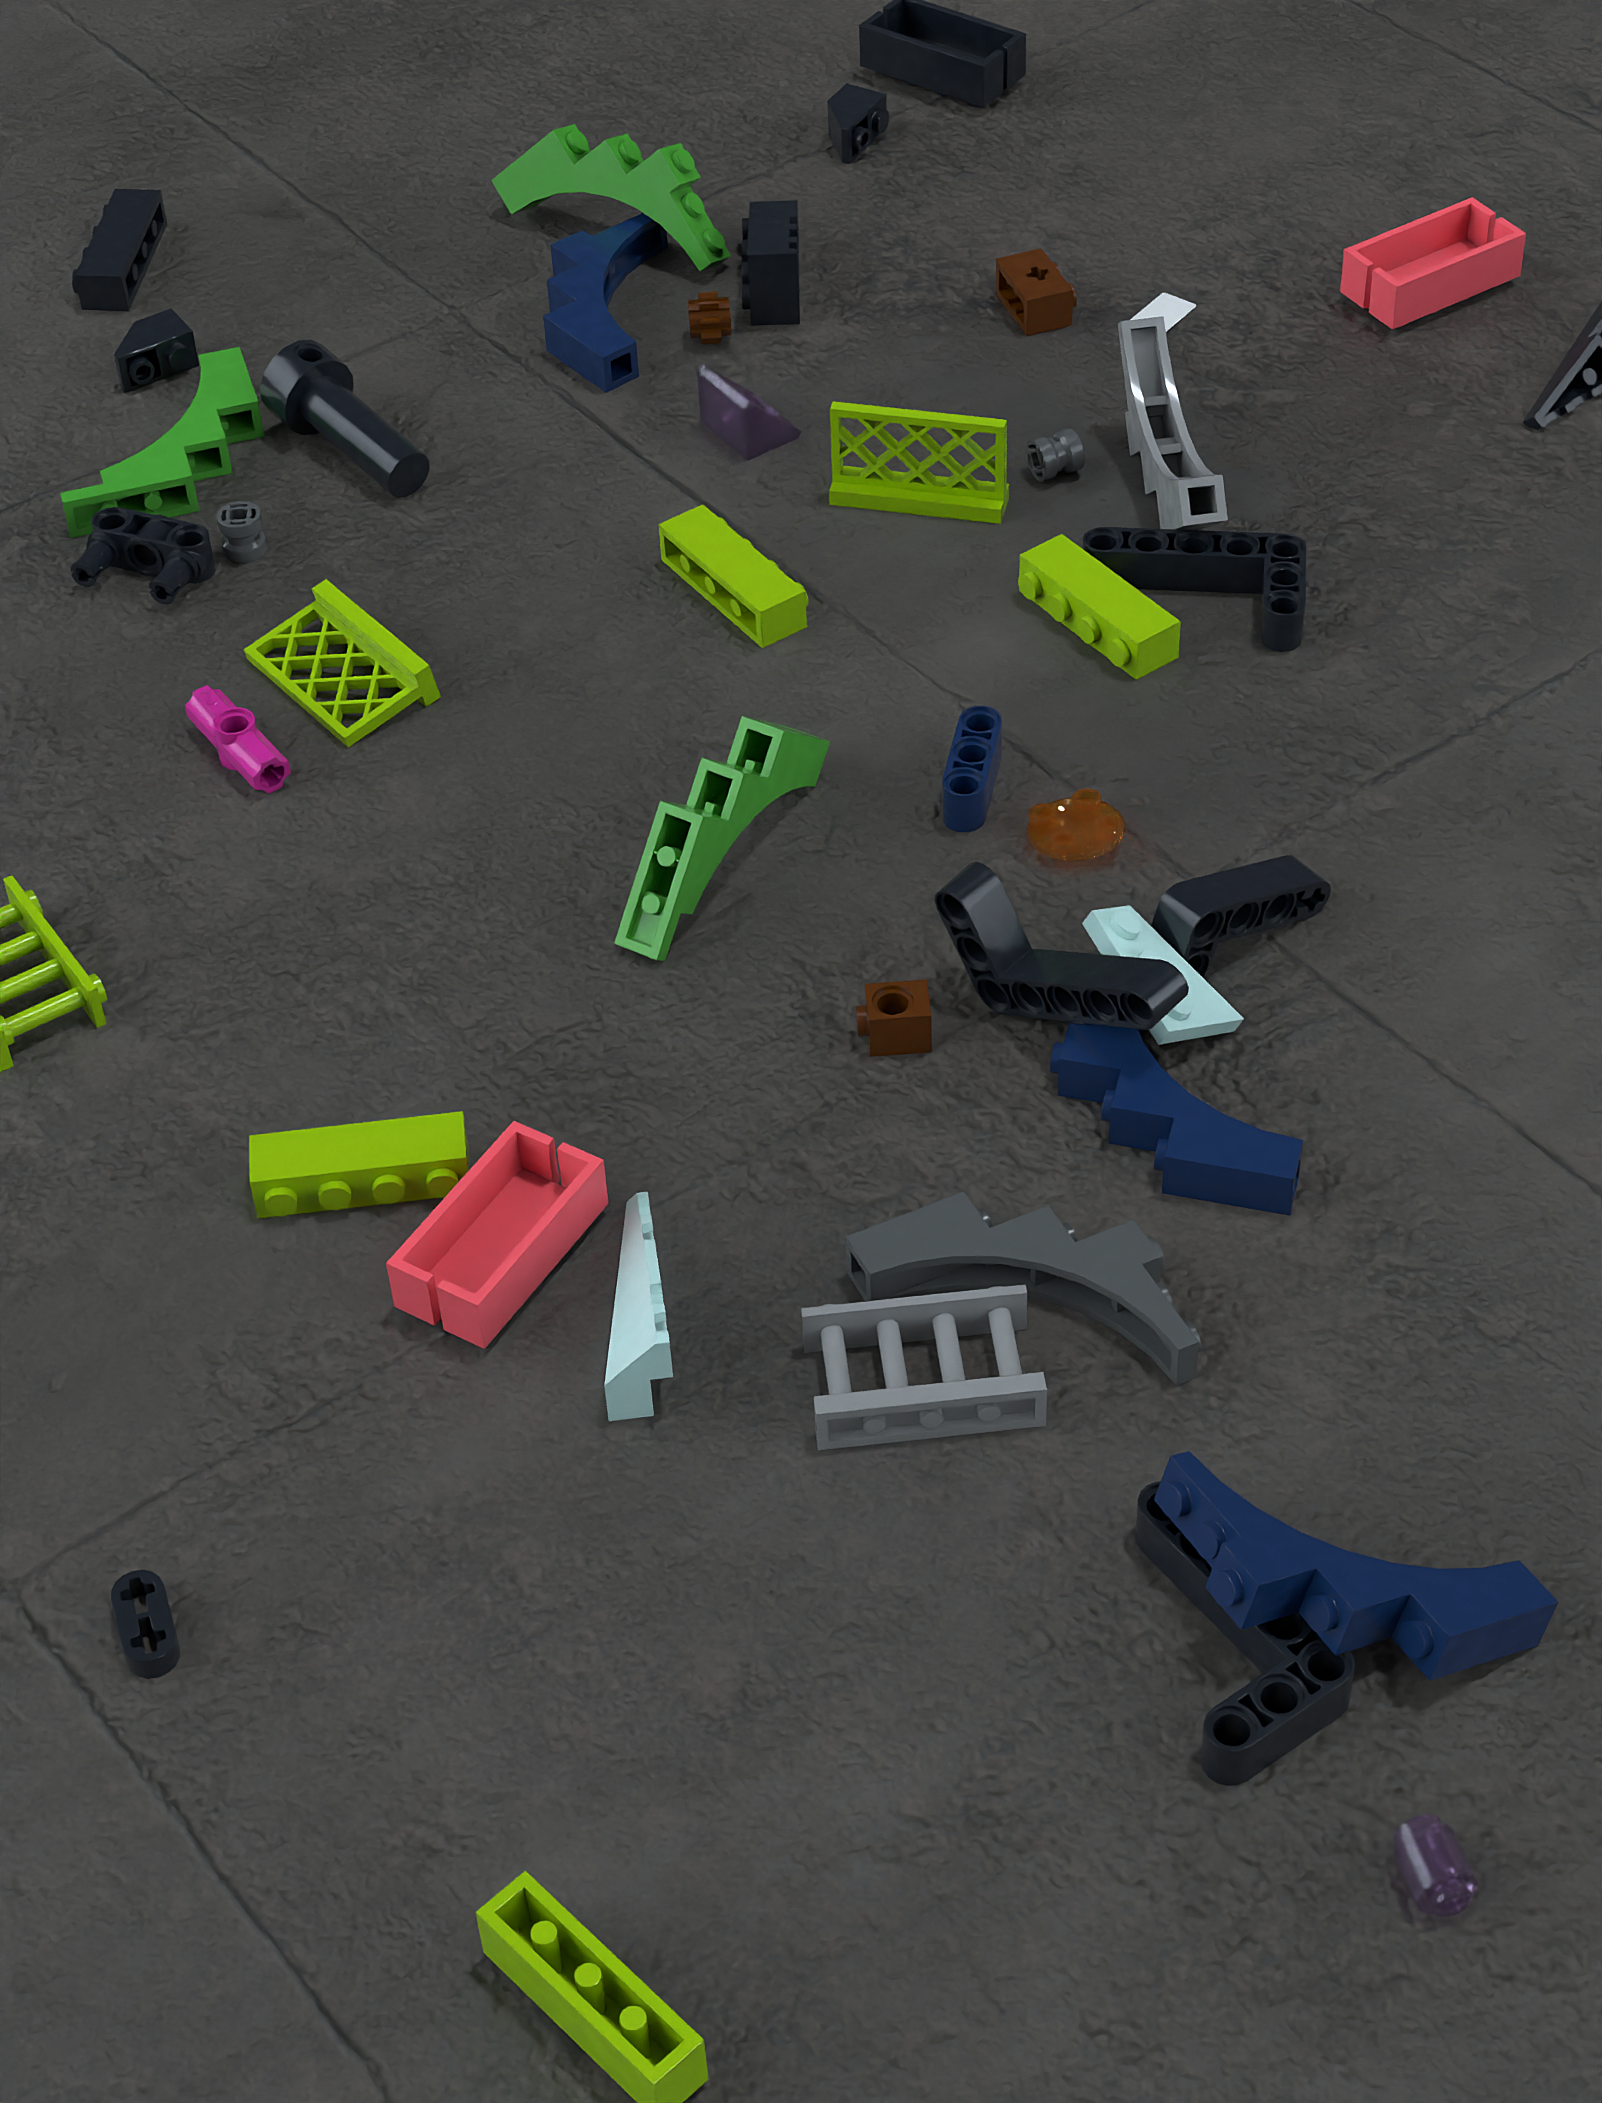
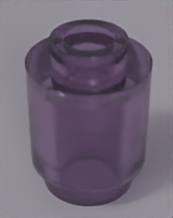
M1432 1814L1420 1815L1404 1822L1394 1833L1393 1839L1396 1846L1393 1854L1418 1909L1423 1913L1436 1914L1439 1917L1454 1916L1465 1910L1470 1905L1471 1898L1478 1889V1881L1453 1829L1443 1824L1438 1816Z

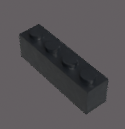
M115 189L109 203L104 205L102 218L99 224L94 226L89 246L84 248L81 263L78 269H74L72 274V288L75 294H79L82 310L129 312L167 226L161 190Z

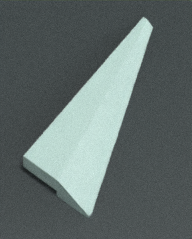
M648 1192L636 1193L626 1204L604 1383L608 1421L654 1416L650 1380L673 1377L670 1342L666 1326L665 1307Z

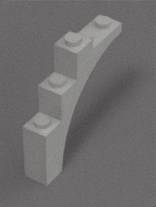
M1164 316L1119 322L1118 331L1128 405L1125 418L1130 456L1141 455L1145 495L1155 493L1157 495L1160 528L1199 530L1227 521L1223 475L1213 474L1203 464L1189 436L1181 411L1168 351Z

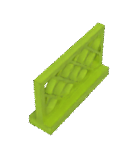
M832 402L830 407L832 484L829 489V505L1001 524L1009 500V484L1006 483L1007 420ZM842 418L857 419L867 429L857 437H854L842 426ZM888 423L901 424L910 434L898 442L883 427ZM933 427L944 428L954 438L941 447L926 432ZM976 432L996 434L995 444L986 451L970 437ZM873 435L888 448L878 458L862 444ZM915 440H918L932 453L922 462H919L905 449ZM960 444L975 457L973 461L964 467L949 454L950 451ZM853 451L867 466L864 468L843 466V458ZM896 455L911 470L908 472L891 471L884 464ZM939 460L953 475L951 477L934 476L927 468ZM983 465L995 476V482L976 480L970 473Z
M327 579L312 588L316 599L314 602L243 649L247 659L348 748L414 701L418 700L427 707L441 697L430 665ZM316 619L323 623L321 632L301 633L303 628ZM348 644L346 654L326 655L328 645ZM299 646H317L316 655L296 656L297 648ZM287 647L285 657H264L265 654L274 648ZM354 666H374L373 674L370 676H352ZM343 667L341 677L321 678L323 668ZM312 669L310 679L291 680L292 670ZM399 687L401 689L400 692L391 698L377 699L380 688ZM369 689L367 699L346 700L348 690ZM337 691L335 701H315L317 692ZM363 713V717L350 727L346 728L341 724L343 714Z

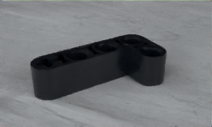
M1285 855L1174 884L1161 897L1151 927L1188 964L1204 977L1210 967L1218 943L1309 919L1325 906L1330 897L1331 887L1328 882L1293 855Z

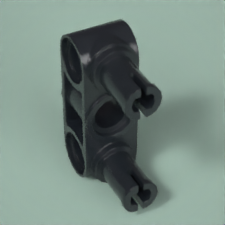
M119 507L105 508L93 515L91 519L93 532L88 537L87 548L70 568L75 582L84 587L93 586L98 577L109 566L139 572L146 576H156L149 584V589H152L150 594L158 603L166 605L174 601L175 596L186 584L204 582L209 580L216 572L209 532L204 526L171 519L163 515L148 514Z

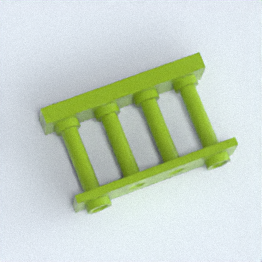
M12 875L3 879L10 904L0 908V929L18 922L26 934L0 945V967L37 950L42 953L47 962L0 982V1005L59 978L69 990L6 1019L0 1015V1072L14 1066L8 1048L9 1045L14 1043V1037L82 1007L97 1028L107 1024L101 1004L107 1001V995L100 979L95 973L87 975L43 917L41 905L31 889L24 892Z

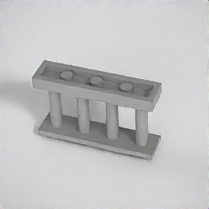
M1026 1285L995 1286L988 1289L801 1308L804 1353L823 1351L829 1395L814 1396L815 1433L818 1450L1046 1426L1047 1388L1044 1373L1022 1374L1014 1334L1016 1330L1027 1329ZM991 1333L1000 1377L966 1380L958 1337ZM935 1339L943 1383L909 1386L902 1343ZM879 1345L886 1389L852 1392L845 1349Z

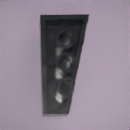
M798 200L750 202L749 218H742V310L750 309L751 326L800 324Z

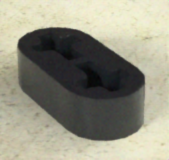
M147 1570L131 1571L120 1577L111 1590V1602L126 1663L132 1673L146 1679L159 1678L169 1673L180 1659V1646L169 1600L160 1576ZM139 1595H146L148 1611L137 1614L134 1598ZM154 1633L157 1651L146 1654L143 1636Z

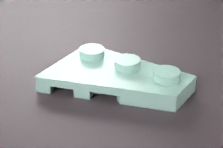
M1130 905L1092 910L1082 923L1101 954L1161 959L1174 965L1185 977L1189 987L1188 995L1152 1029H1149L1158 1045L1234 1032L1244 1020Z

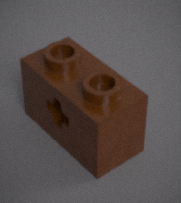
M1042 248L996 258V295L1026 336L1072 325L1073 308L1077 305L1075 288L1071 283H1067L1061 275L1058 265L1055 262H1051Z

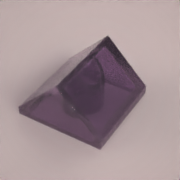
M701 364L698 368L700 421L745 459H753L798 439L802 431L756 393L704 364Z

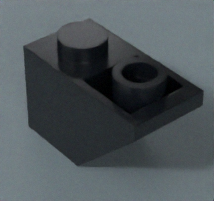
M846 83L827 101L828 135L841 161L850 164L887 129L890 116L887 111L886 94Z
M172 308L135 321L114 353L119 382L124 393L199 366L193 331Z

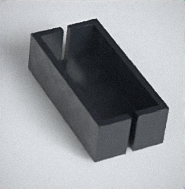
M892 0L883 7V12L877 11L859 25L861 67L873 70L879 75H888L906 81L909 85L921 86L936 91L942 96H951L966 101L972 106H987L1001 95L1003 90L1008 89L1026 75V33L924 0Z

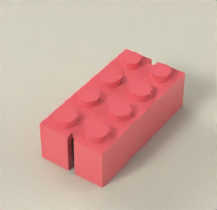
M1471 197L1344 249L1340 292L1363 309L1368 308L1371 315L1393 330L1521 276L1526 233L1503 217L1496 219L1494 211Z
M513 1121L387 1261L386 1266L394 1307L434 1326L442 1319L445 1331L485 1349L609 1204L604 1160L563 1142L557 1148L561 1185H559L554 1138Z

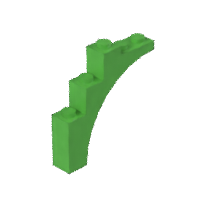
M573 124L552 130L491 180L511 215L532 209L559 193L586 192L608 196L637 208L659 223L683 247L699 271L720 265L731 257L725 246L722 234L715 229L704 210L702 200L690 187L701 177L695 168L692 156L683 148L681 143L660 148L643 161L639 147L630 139L627 133L606 139L591 151L586 137Z

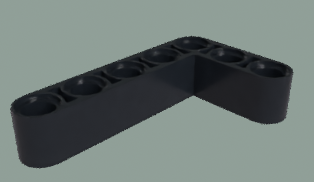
M1096 527L1084 534L1082 549L1136 589L1262 594V643L1267 648L1278 652L1291 651L1301 645L1306 604V545L1300 537L1284 533Z
M970 863L935 895L934 902L937 911L979 997L990 1009L997 1013L1149 1030L1188 995L1189 987L1185 977L1168 961L1033 949L997 875L982 863Z
M1156 1481L1147 1485L1140 1492L1137 1500L1136 1543L1138 1547L1263 1673L1213 1707L1206 1714L1203 1723L1200 1757L1203 1771L1207 1777L1216 1783L1226 1786L1239 1785L1260 1773L1344 1714L1348 1709L1355 1670L1354 1656L1350 1651L1335 1655L1299 1613L1241 1630L1205 1588L1212 1567L1154 1501L1161 1482ZM1324 1678V1679L1331 1680V1681H1322V1680H1319V1679ZM1270 1710H1279L1285 1713L1278 1714ZM1231 1742L1239 1746H1227L1222 1743Z

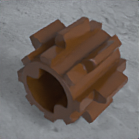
M718 291L698 292V299L688 300L691 338H701L702 344L721 343V336L731 335V315L728 297H718Z

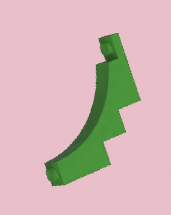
M240 347L198 355L201 374L197 393L182 418L161 438L122 462L100 470L103 484L60 493L71 538L91 534L93 532L91 522L93 515L105 508L119 507L148 514L163 515L168 518L199 511L194 481L231 474L232 468L227 444L264 437L259 402Z
M742 716L727 763L701 758L687 804L660 801L614 944L652 959L665 961L680 914H693L704 889L729 848L754 817L775 799L793 789L816 786L830 741L788 726Z

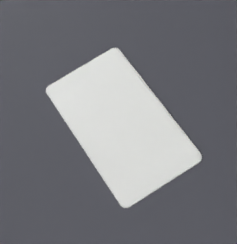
M1162 293L1130 320L1164 316L1165 330L1167 332L1197 305L1168 293Z

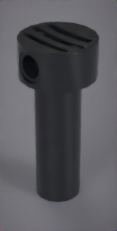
M298 340L284 347L272 358L263 373L260 384L261 400L266 408L288 428L301 435L317 434L320 432L395 497H407L415 493L423 485L430 470L429 460L426 455L353 394V374L347 365L326 347L313 340Z

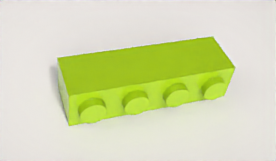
M702 504L658 524L661 560L760 647L764 648L807 627L806 607L808 606V596L803 586L789 578L779 569L774 561L768 560L753 547L748 539L742 538L728 526L723 518L717 517L706 506Z
M1063 534L1020 554L1019 591L1137 680L1179 658L1181 621Z
M463 1111L249 1135L250 1187L258 1219L445 1198L470 1170L469 1147Z
M524 1871L476 1911L484 1954L637 2103H683L708 2080L704 2039L529 1873Z

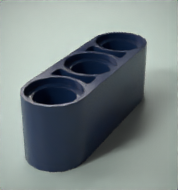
M973 706L967 708L958 719L942 779L943 822L946 827L953 831H975L983 826L986 821L1001 762L1002 718L1000 713L992 707Z

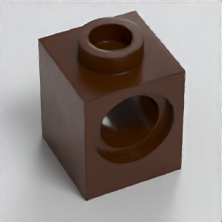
M927 979L865 984V1005L856 1006L858 1037L868 1036L870 1057L932 1052V1016Z

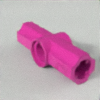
M206 685L194 690L190 701L185 704L187 717L218 749L221 764L227 769L238 771L255 790L261 789L269 794L282 788L284 780L291 774L289 761L257 729L253 713L248 709L236 707L220 689L214 690Z

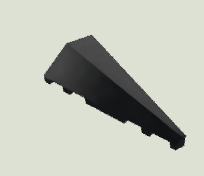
M1602 301L1525 417L1523 423L1526 426L1536 430L1541 429L1558 417L1574 410L1585 401L1602 393Z

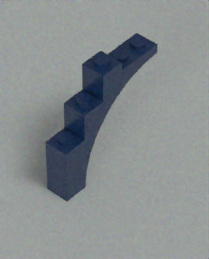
M644 213L594 236L581 230L550 245L554 277L547 279L550 313L543 316L546 349L550 354L606 393L639 377L636 341L622 330L607 309L615 290L628 274L645 260L668 248L667 231Z
M1069 1023L1064 1043L1055 1042L1050 1062V1072L1058 1074V1096L1103 1103L1101 1120L1110 1122L1109 1144L1156 1152L1154 1170L1163 1171V1194L1291 1215L1300 1177L1303 1140L1261 1130L1224 1115L1190 1094L1163 1070L1144 1044L1138 1029L1087 1023Z
M1190 1451L1170 1456L1154 1501L1163 1510L1165 1515L1171 1519L1198 1553L1212 1567L1205 1588L1241 1630L1299 1613L1335 1655L1392 1638L1429 1681L1538 1646L1559 1603L1520 1560L1483 1568L1438 1569L1384 1561L1344 1550L1304 1534L1252 1505L1222 1483Z

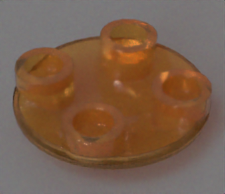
M1080 789L1072 797L1062 798L1050 803L1036 804L1031 807L1028 813L1027 835L1031 845L1043 855L1057 860L1085 861L1098 858L1117 847L1125 834V822L1120 812L1110 804L1102 801L1100 792L1094 789Z

